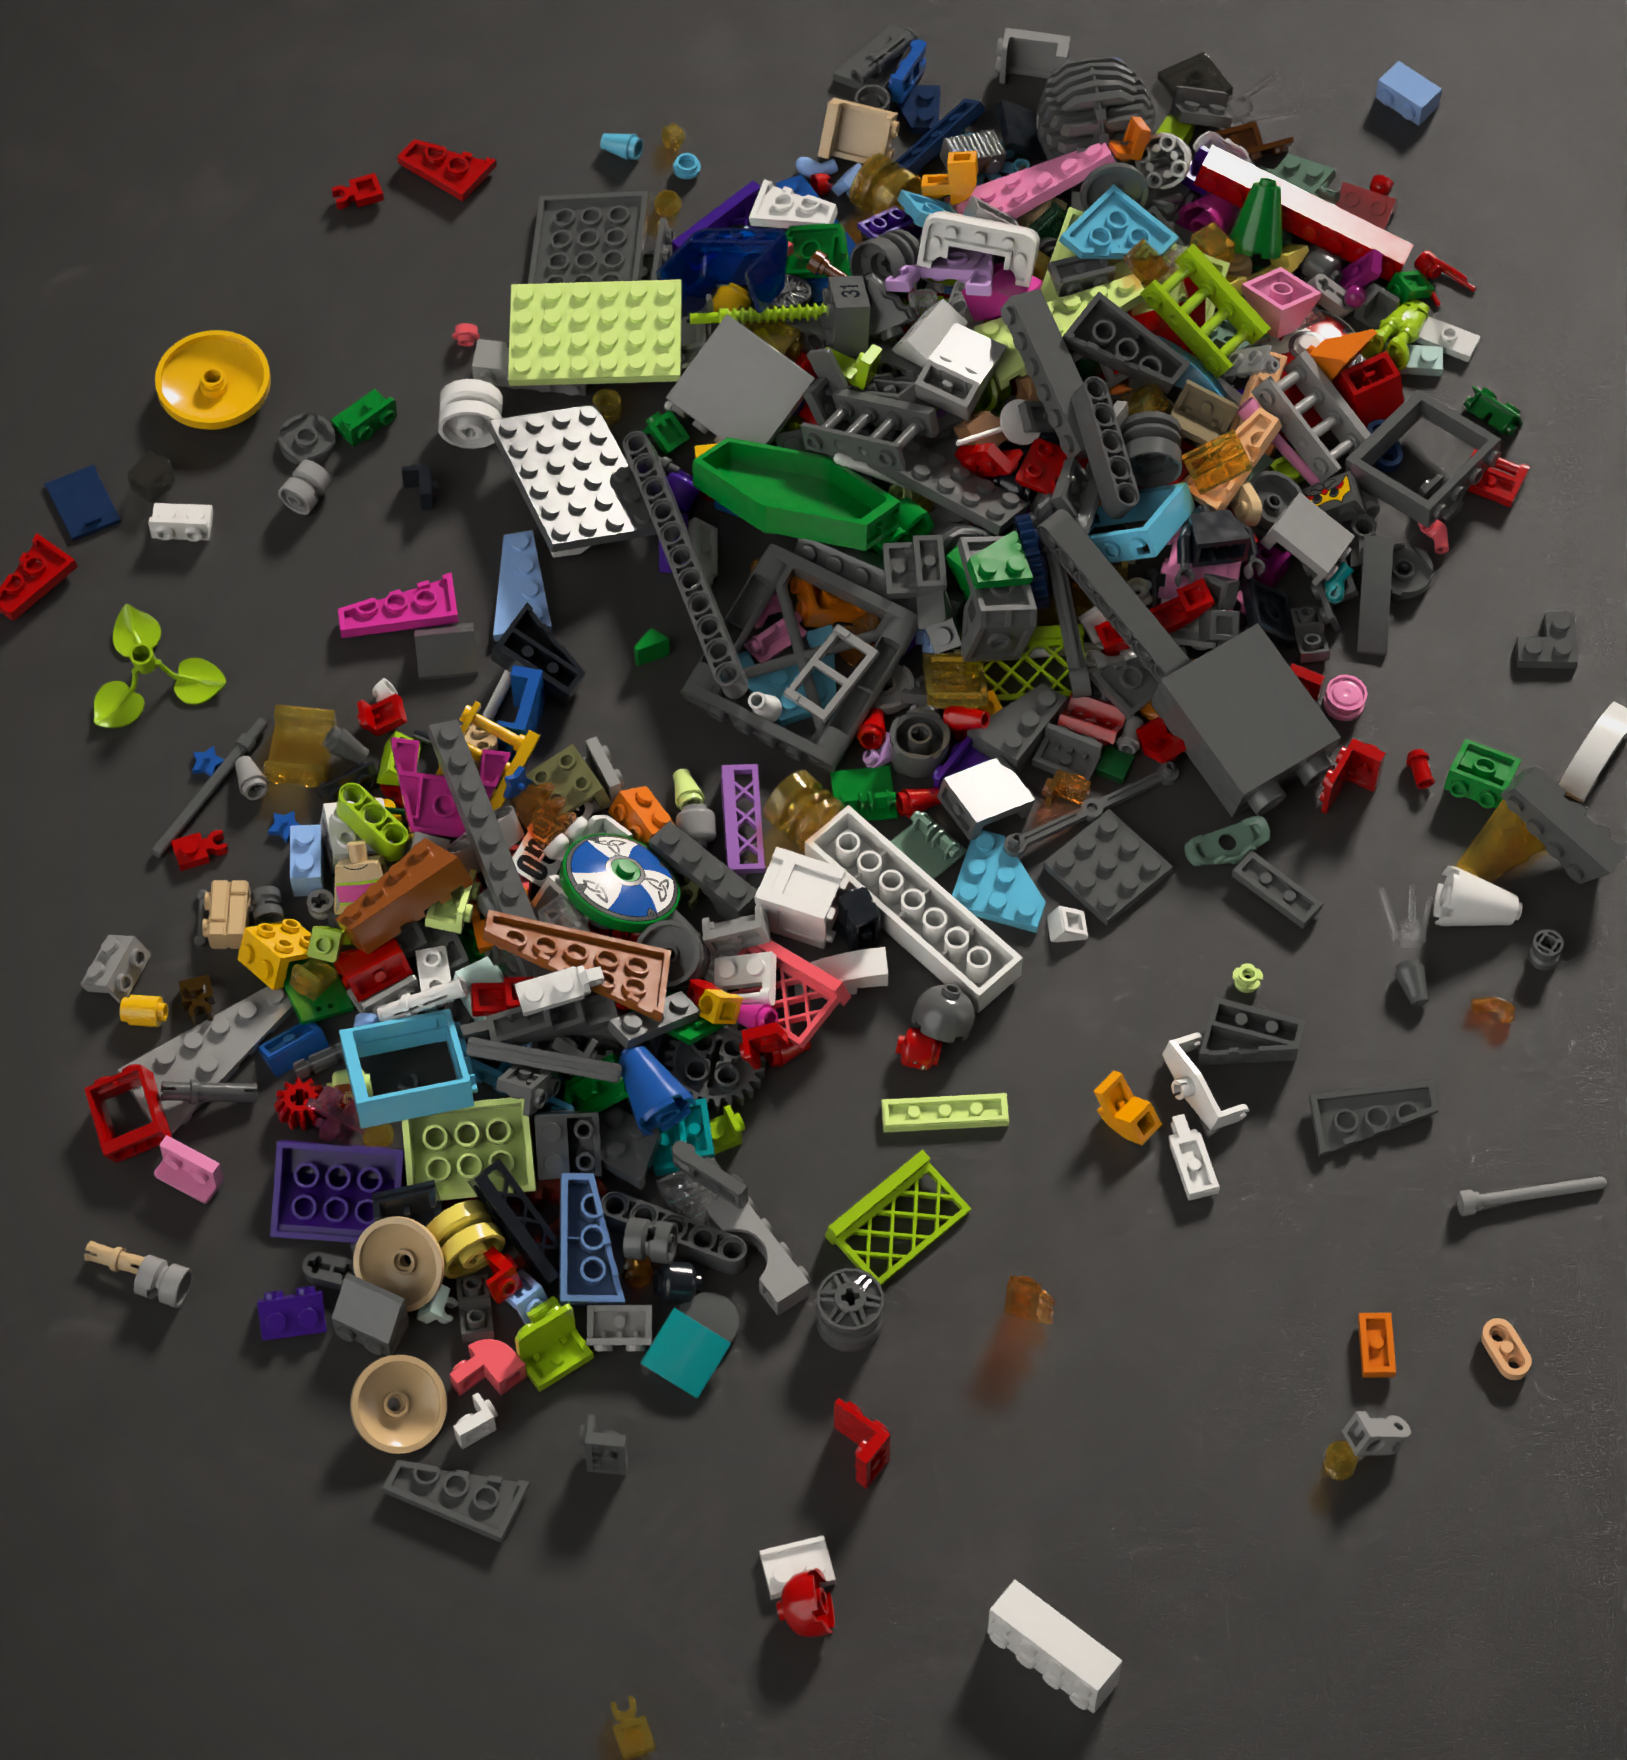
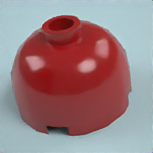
M818 1568L805 1570L792 1576L782 1589L781 1601H777V1612L780 1620H786L792 1631L808 1638L830 1635L833 1633L830 1628L835 1627V1614L831 1593H825L820 1583L827 1581Z

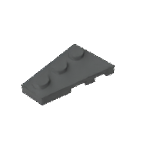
M889 25L833 73V81L856 89L874 84L888 90L889 79L898 70L901 60L906 58L910 46L885 66L884 71L880 74H874L861 86L853 82L850 72L862 64L867 55L876 53L904 29Z

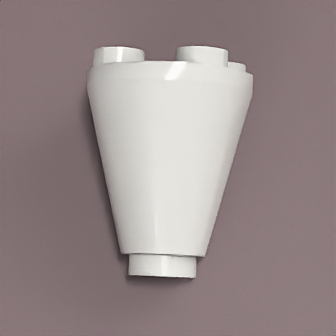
M1162 132L1151 135L1150 142L1145 147L1141 161L1135 160L1136 168L1144 175L1150 188L1168 189L1175 187L1185 179L1190 169L1192 153L1183 140L1174 134Z

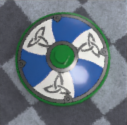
M615 834L585 836L568 848L560 865V883L570 902L591 920L614 930L643 932L648 926L657 921L669 920L679 902V882L670 865L653 849L625 836Z

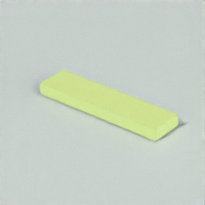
M1007 1093L881 1100L883 1133L1009 1126Z

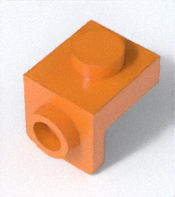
M1131 116L1123 141L1109 139L1108 148L1113 156L1120 161H1141L1145 147L1150 142L1151 130L1141 117ZM1131 141V142H1128L1127 145H1124V144H1121V143H1120V142Z

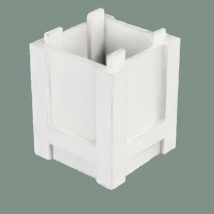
M776 847L761 885L755 894L756 906L762 905V909H766L768 912L770 932L821 949L825 948L827 942L832 943L836 935V931H833L832 928L839 914V898L844 893L849 879L845 878L846 869Z

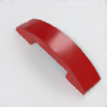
M1203 578L1177 589V597L1149 609L1168 634L1191 623L1215 604ZM1108 621L1095 626V630L1106 652L1130 648Z

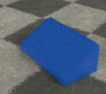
M315 1022L306 1025L299 1023L258 1046L257 1050L272 1073L279 1077L293 1069L294 1062L303 1058L305 1061L308 1060V1056L328 1048L329 1044L323 1030Z

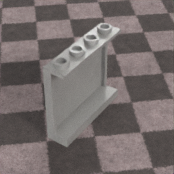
M727 314L666 398L673 403L670 409L682 418H685L687 414L695 419L692 425L705 435L709 430L716 435L714 439L716 443H720L729 437L770 445L803 401V393L817 379Z

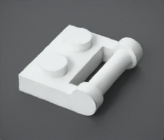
M770 951L715 958L714 984L725 992L732 989L762 986L760 992L737 994L743 998L742 1005L769 1004L773 1006L776 999L777 955Z

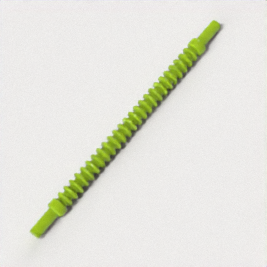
M934 296L931 300L930 297H926L925 300L918 297L917 301H914V298H910L909 301L902 298V302L904 305H910L914 313L918 311L921 315L928 307L944 299V297ZM814 303L813 307H810L809 304L801 307L798 304L796 308H793V305H789V308L781 305V308L778 309L774 305L773 309L765 306V309L762 310L758 306L756 310L749 307L747 311L743 307L740 311H737L736 308H733L732 311H729L728 308H721L718 312L690 313V325L720 324L727 314L737 322H741L742 325H745L746 321H749L750 324H753L754 321L761 324L762 320H765L767 324L770 320L777 323L779 319L783 323L786 319H790V322H793L795 318L799 322L802 321V318H806V321H809L811 317L817 321L818 317L822 316V313H826L827 306H824L823 303L821 306H817V303Z

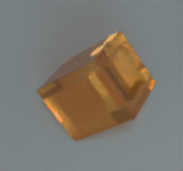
M1144 238L1123 257L1129 270L1146 287L1155 279L1158 281L1169 270L1162 255Z

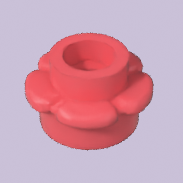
M462 323L455 326V333L452 334V338L458 341V345L469 347L473 346L480 339V334L476 325Z

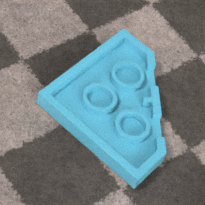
M1113 184L1061 235L1059 242L1080 259L1160 260L1177 243L1179 236Z
M982 830L977 838L970 841L952 896L976 917L1037 933L1046 901L1018 857H1011L1005 853L1003 849L1005 836Z

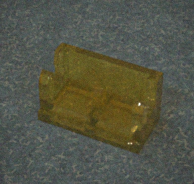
M1235 430L1182 455L1185 466L1200 495L1253 469Z

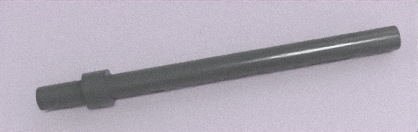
M258 718L247 733L241 734L235 742L236 747L151 849L153 855L161 858L172 844L171 841L179 836L232 771L236 760L253 750L257 744L256 740L268 726L264 719Z

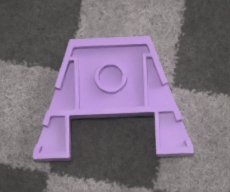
M950 246L947 258L937 257L933 261L931 268L917 266V263L903 266L899 269V276L895 279L893 276H889L885 280L886 291L911 292L920 278H932L934 281L958 279L960 282L966 283V295L991 296L994 255Z

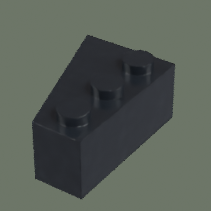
M527 602L495 645L491 660L510 673L513 665L542 670L545 696L566 708L581 687L586 673L567 649L560 645L552 636L549 627L538 619L533 612V608Z

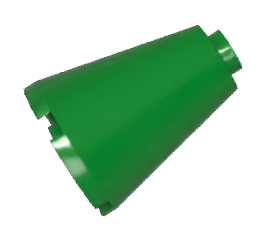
M1260 178L1259 182H1253L1227 239L1226 246H1228L1229 250L1251 257L1253 254H1262L1261 258L1278 259L1281 257V187L1276 185V180Z

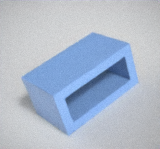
M1398 61L1378 80L1375 98L1380 100L1382 104L1400 113L1405 119L1419 126L1439 107L1442 89Z
M321 824L290 826V882L294 897L308 896L316 889H324V839Z

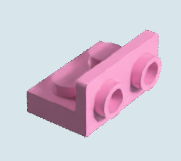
M166 1135L159 1145L163 1160L154 1172L155 1178L207 1204L224 1181L220 1163Z

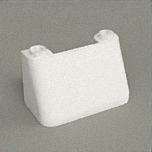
M938 211L930 214L924 222L917 266L931 268L933 261L937 257L947 258L950 246L1005 257L1003 270L1009 271L1010 269L1016 277L1015 285L1029 288L1038 256L1040 237L1035 230L1028 227Z

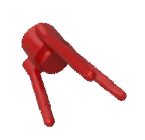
M1424 251L1415 260L1414 267L1426 279H1436L1443 272L1471 292H1475L1476 288L1467 281V276L1437 258L1431 251ZM1433 292L1430 298L1435 306L1439 307L1441 303L1435 292Z

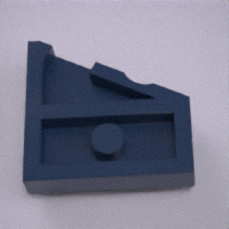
M888 84V92L890 97H892V90H889ZM914 85L903 103H896L897 111L906 121L905 125L910 134L925 135L939 122L941 86Z

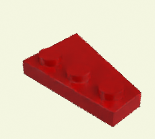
M413 139L397 156L398 164L462 202L497 167L496 159L487 157L486 160L473 157V153L463 151L462 154L447 151L445 146Z
M38 533L32 539L33 545L28 553L23 552L19 558L20 564L15 572L9 574L0 586V612L12 621H15L78 567L75 559Z

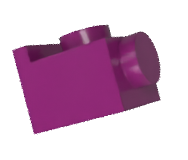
M1259 542L1257 544L1258 554H1256V557L1264 562L1265 570L1258 577L1256 569L1252 567L1254 571L1253 578L1270 588H1274L1289 570L1291 553L1288 551L1283 553L1274 546L1268 550ZM1248 559L1245 561L1244 567L1249 563Z

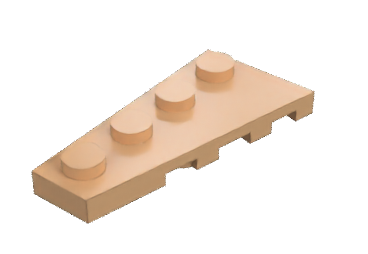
M1259 407L1222 443L1219 452L1213 451L1180 483H1188L1192 498L1196 502L1209 506L1211 511L1225 510L1282 428L1280 420Z

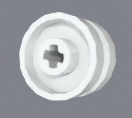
M462 379L447 384L440 394L438 432L442 439L451 445L470 449L487 447L495 443L488 427L490 420L502 419L503 396L499 389L491 383L478 379Z

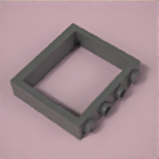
M1417 389L1346 458L1345 472L1350 471L1360 483L1361 488L1429 528L1439 517L1443 518L1448 508L1454 502L1458 503L1463 498L1466 490L1472 484L1476 485L1481 480L1483 473L1488 468L1496 466V461L1501 456V439ZM1421 417L1478 450L1429 500H1426L1372 467Z

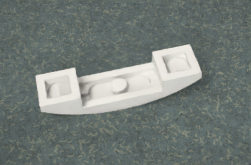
M1613 702L1602 714L1580 746L1559 782V785L1567 791V796L1582 804L1597 783L1602 770L1622 740L1627 737L1626 707Z

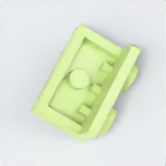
M471 869L469 873L475 883L466 889L461 885L450 893L453 898L444 904L438 901L428 908L425 926L461 934L464 923H470L474 905H471V901L476 900L480 892L481 883L476 882L477 870Z

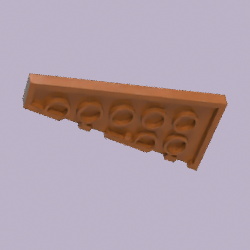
M488 910L483 940L551 972H557L573 966L583 965L584 970L601 966L605 983L590 987L592 991L661 1023L664 1013L671 950Z

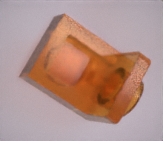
M1058 769L1054 778H1048L1044 785L1042 795L1046 796L1045 807L1051 809L1057 796L1081 805L1084 800L1090 798L1091 782L1081 775L1070 774Z

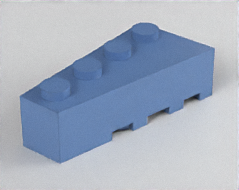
M561 1173L559 1303L561 1307L566 1304H570L571 1307L625 1304L594 1173Z

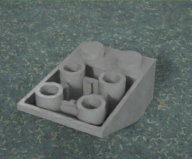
M954 323L928 358L915 382L916 397L968 421L1003 357L1007 346Z

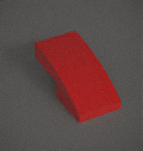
M504 977L503 983H471L472 1017L490 1016L521 1006L514 984L535 977Z

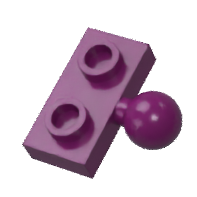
M1371 250L1341 270L1343 276L1338 285L1346 290L1344 300L1352 308L1362 306V303L1367 298L1366 291L1362 287L1371 281H1375L1381 274L1383 254L1378 250Z

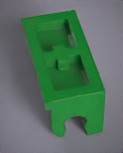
M611 1054L600 1061L618 1064L619 1059L614 1054ZM576 1075L565 1078L563 1082L565 1084L564 1102L571 1104L574 1101L576 1105L575 1111L600 1112L628 1097L622 1075L617 1083Z

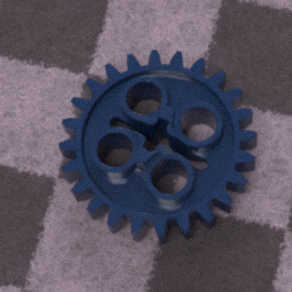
M1029 513L1015 516L1016 530L1033 575L1030 586L1037 610L1048 608L1050 606L1047 591L1050 590L1046 552L1041 546L1037 530L1033 528Z

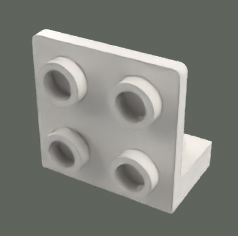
M375 798L381 805L385 807L384 800L382 798ZM337 802L323 804L320 821L331 874H335V866L341 859L349 858L347 844L363 840L339 818L336 812ZM366 843L367 854H377Z

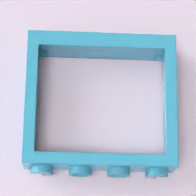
M1187 482L1156 488L1138 489L1140 495L1139 502L1121 519L1109 517L1105 513L1103 506H1098L1096 514H1098L1099 518L1096 519V516H1094L1090 532L1095 527L1148 521L1140 528L1088 534V537L1110 563L1156 557L1196 509ZM1148 544L1150 551L1144 552L1142 547Z
M450 1009L339 1030L343 1057L361 1129L474 1106L472 1093L478 1092L475 1074L472 1071L470 1056L466 1054V1043L460 1030V1021L454 1022ZM442 1041L447 1042L457 1080L368 1097L359 1058Z

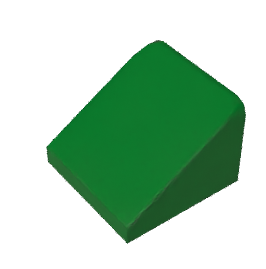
M653 628L649 629L634 646L635 664L641 666L669 655V638Z

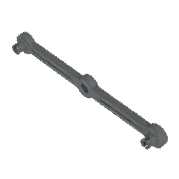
M1171 761L1159 765L1157 772L1102 798H1088L1082 802L1080 808L1023 835L1014 833L1007 836L1004 840L1003 849L1007 855L1019 857L1024 854L1027 847L1084 820L1093 822L1102 815L1103 811L1161 784L1173 785L1178 780L1179 770ZM1094 807L1096 811L1090 812L1087 808Z

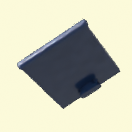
M95 465L44 483V487L48 490L72 541L121 523V519L96 471Z

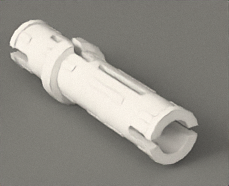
M458 977L413 995L410 993L404 994L397 1001L378 1006V1018L380 1022L418 1015L421 1011L467 996V993H469L468 985L463 977Z

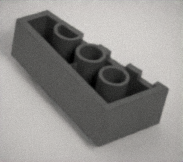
M1100 292L1095 295L1063 335V340L1068 349L1150 385L1166 394L1171 391L1191 364Z

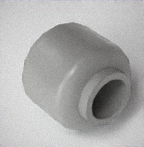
M704 804L686 805L682 808L683 811L679 812L676 816V826L706 849L707 844L714 841L717 836L715 814L712 810L707 809V806Z

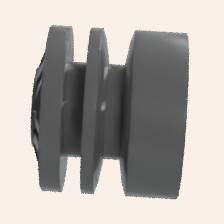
M902 229L891 230L878 237L863 241L853 248L851 253V276H863L864 278V276L874 273L883 282L889 276H893L895 279L900 275L899 269L903 266L917 263L920 243L911 233Z
M1159 411L1140 412L1126 418L1120 425V430L1137 486L1156 488L1176 481L1182 471L1181 425L1178 420L1169 414Z
M844 1268L832 1272L822 1281L817 1291L816 1326L821 1338L830 1347L842 1352H857L866 1349L878 1339L883 1329L884 1293L880 1283L870 1273L861 1269ZM848 1301H851L853 1305L849 1306Z

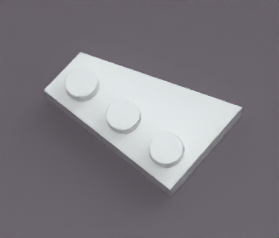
M764 179L750 213L749 221L751 226L786 229L794 225L834 224L838 211L834 203L811 195L800 196L795 194L791 188L784 186L781 189L773 186L771 181Z

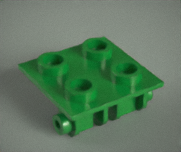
M890 766L830 772L836 815L849 805L866 821L897 818L896 794L893 792Z

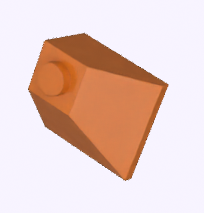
M1374 329L1324 339L1316 348L1310 345L1306 351L1332 383L1339 372L1347 369L1377 332Z

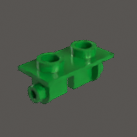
M1473 385L1472 389L1475 396L1473 398L1469 396L1463 404L1467 408V412L1481 421H1484L1489 413L1493 416L1487 424L1502 435L1508 434L1511 436L1517 428L1514 425L1515 422L1520 426L1523 425L1519 415L1520 411L1508 402L1503 405L1496 400L1497 396L1485 387L1480 390Z

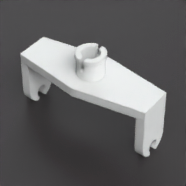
M1193 1033L1169 1041L1162 1053L1175 1079L1171 1084L1172 1093L1181 1092L1175 1098L1178 1100L1185 1098L1210 1131L1242 1120L1247 1116L1245 1112L1250 1111L1247 1105L1241 1104L1221 1111L1201 1072L1185 1054L1197 1048L1201 1044L1199 1041L1203 1040L1200 1033Z

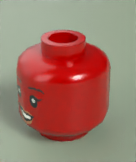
M910 1027L906 1031L905 1036L899 1035L895 1053L901 1054L900 1061L903 1066L928 1071L932 1065L938 1064L942 1041L924 1035L920 1032L921 1028Z

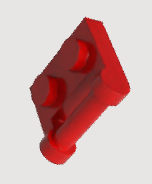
M1474 449L1471 457L1478 451L1477 449ZM1499 458L1496 461V466L1488 468L1483 473L1481 480L1476 485L1472 484L1467 491L1511 508L1529 474L1531 466L1523 463L1520 466Z

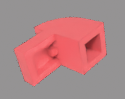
M483 1339L468 1345L470 1360H462L450 1373L452 1388L459 1396L485 1377L501 1396L527 1378L525 1363L507 1344L493 1339Z

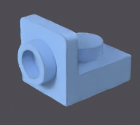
M521 1269L517 1273L523 1283V1287L508 1297L506 1301L518 1311L523 1323L529 1324L531 1322L526 1313L548 1300V1297L543 1287Z

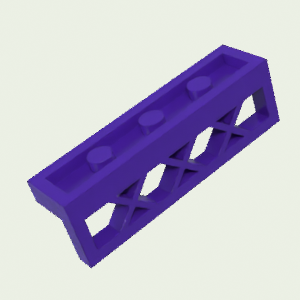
M752 180L672 241L673 260L696 278L712 266L723 246L721 248H708V244L713 240H725L726 243L727 240L737 234L728 233V229L731 226L745 225V227H749L753 232L761 229L762 227L751 226L748 214L752 211L761 186ZM692 256H704V261L697 266H694L688 259Z

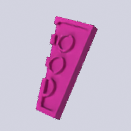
M452 572L442 575V580L429 583L426 580L416 583L417 588L401 592L400 589L391 591L386 598L376 600L373 597L339 608L338 616L341 638L459 623Z

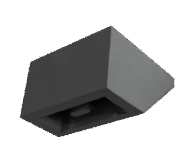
M554 1110L533 1113L538 1180L560 1179L561 1173H594V1176H602L598 1112Z

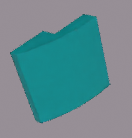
M706 1098L695 1100V1106L690 1104L689 1108L692 1112L677 1125L662 1132L660 1127L657 1128L661 1132L662 1140L658 1150L654 1153L653 1169L655 1176L680 1171L679 1168L674 1166L672 1154L673 1144L676 1141L679 1142V1140H684L687 1144L693 1145L695 1153L704 1159L715 1157Z
M673 1308L640 1363L690 1395L698 1398L731 1345V1342L676 1308Z

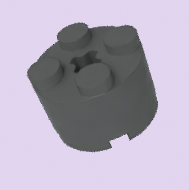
M913 708L908 710L907 714L900 718L898 716L893 721L890 728L889 750L891 762L896 772L914 778H932L937 766L941 763L945 764L948 760L950 729L947 723L944 724V721L937 712L926 708Z

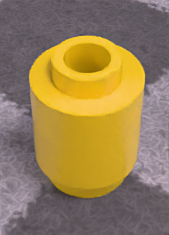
M130 995V997H123L121 1000L120 1019L122 1022H127L128 1025L160 1027L162 1021L165 1022L167 1020L168 1005L163 1003L161 996Z

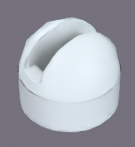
M385 678L380 680L372 691L376 702L395 693L398 694L394 686Z

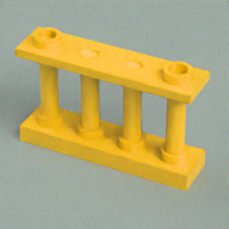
M475 701L472 707L470 705L465 707L459 721L463 722L461 730L464 737L473 724L514 746L513 750L517 751L512 762L508 761L500 776L503 779L498 788L494 789L489 799L494 811L497 808L503 807L507 800L503 797L507 786L504 777L513 775L519 766L525 767L540 739V735L531 730L528 731L526 736L523 734L519 736L478 714L482 706L481 703ZM467 742L472 758L480 762L482 750ZM441 766L435 775L444 776Z

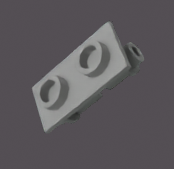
M1271 345L1239 349L1229 356L1228 359L1233 366L1223 376L1237 375L1240 378H1246L1249 375L1260 374V372L1274 374L1279 369L1280 362L1269 354L1272 348Z

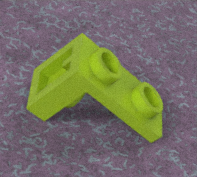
M872 344L866 353L861 352L857 360L831 349L846 381L864 390L877 374L883 349Z

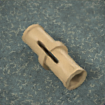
M90 1241L85 1249L90 1251V1254L84 1253L86 1261L109 1266L111 1271L119 1272L123 1270L133 1274H137L145 1258L126 1252V1248L120 1246L112 1248L95 1241Z

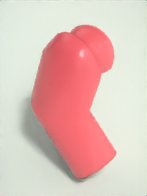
M1438 519L1429 528L1418 522L1420 530L1434 540L1435 553H1447L1449 551L1446 525Z

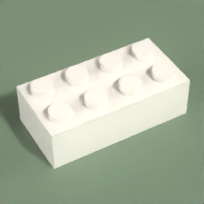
M1014 1580L991 1607L987 1633L990 1634L989 1637L993 1643L1002 1649L1006 1647L1016 1654L1017 1660L1026 1668H1035L1043 1675L1044 1681L1049 1686L1057 1690L1061 1688L1069 1694L1070 1700L1082 1710L1087 1708L1092 1713H1095L1118 1685L1122 1660L1018 1581Z

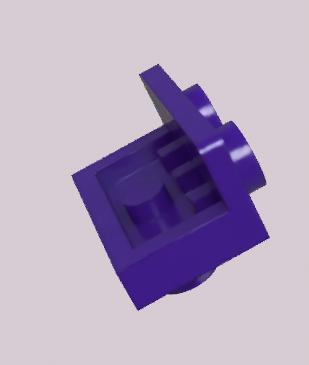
M315 1286L296 1288V1294L283 1295L282 1290L263 1293L264 1298L257 1301L262 1341L327 1332L323 1291H315Z

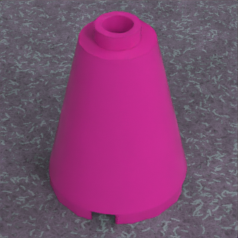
M1210 193L1185 204L1179 209V219L1176 221V224L1201 236V252L1203 254H1210L1223 246L1241 208Z

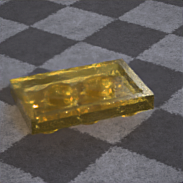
M923 654L922 667L927 706H934L936 708L964 706L969 709L987 706L988 693L983 661L963 662L962 654Z

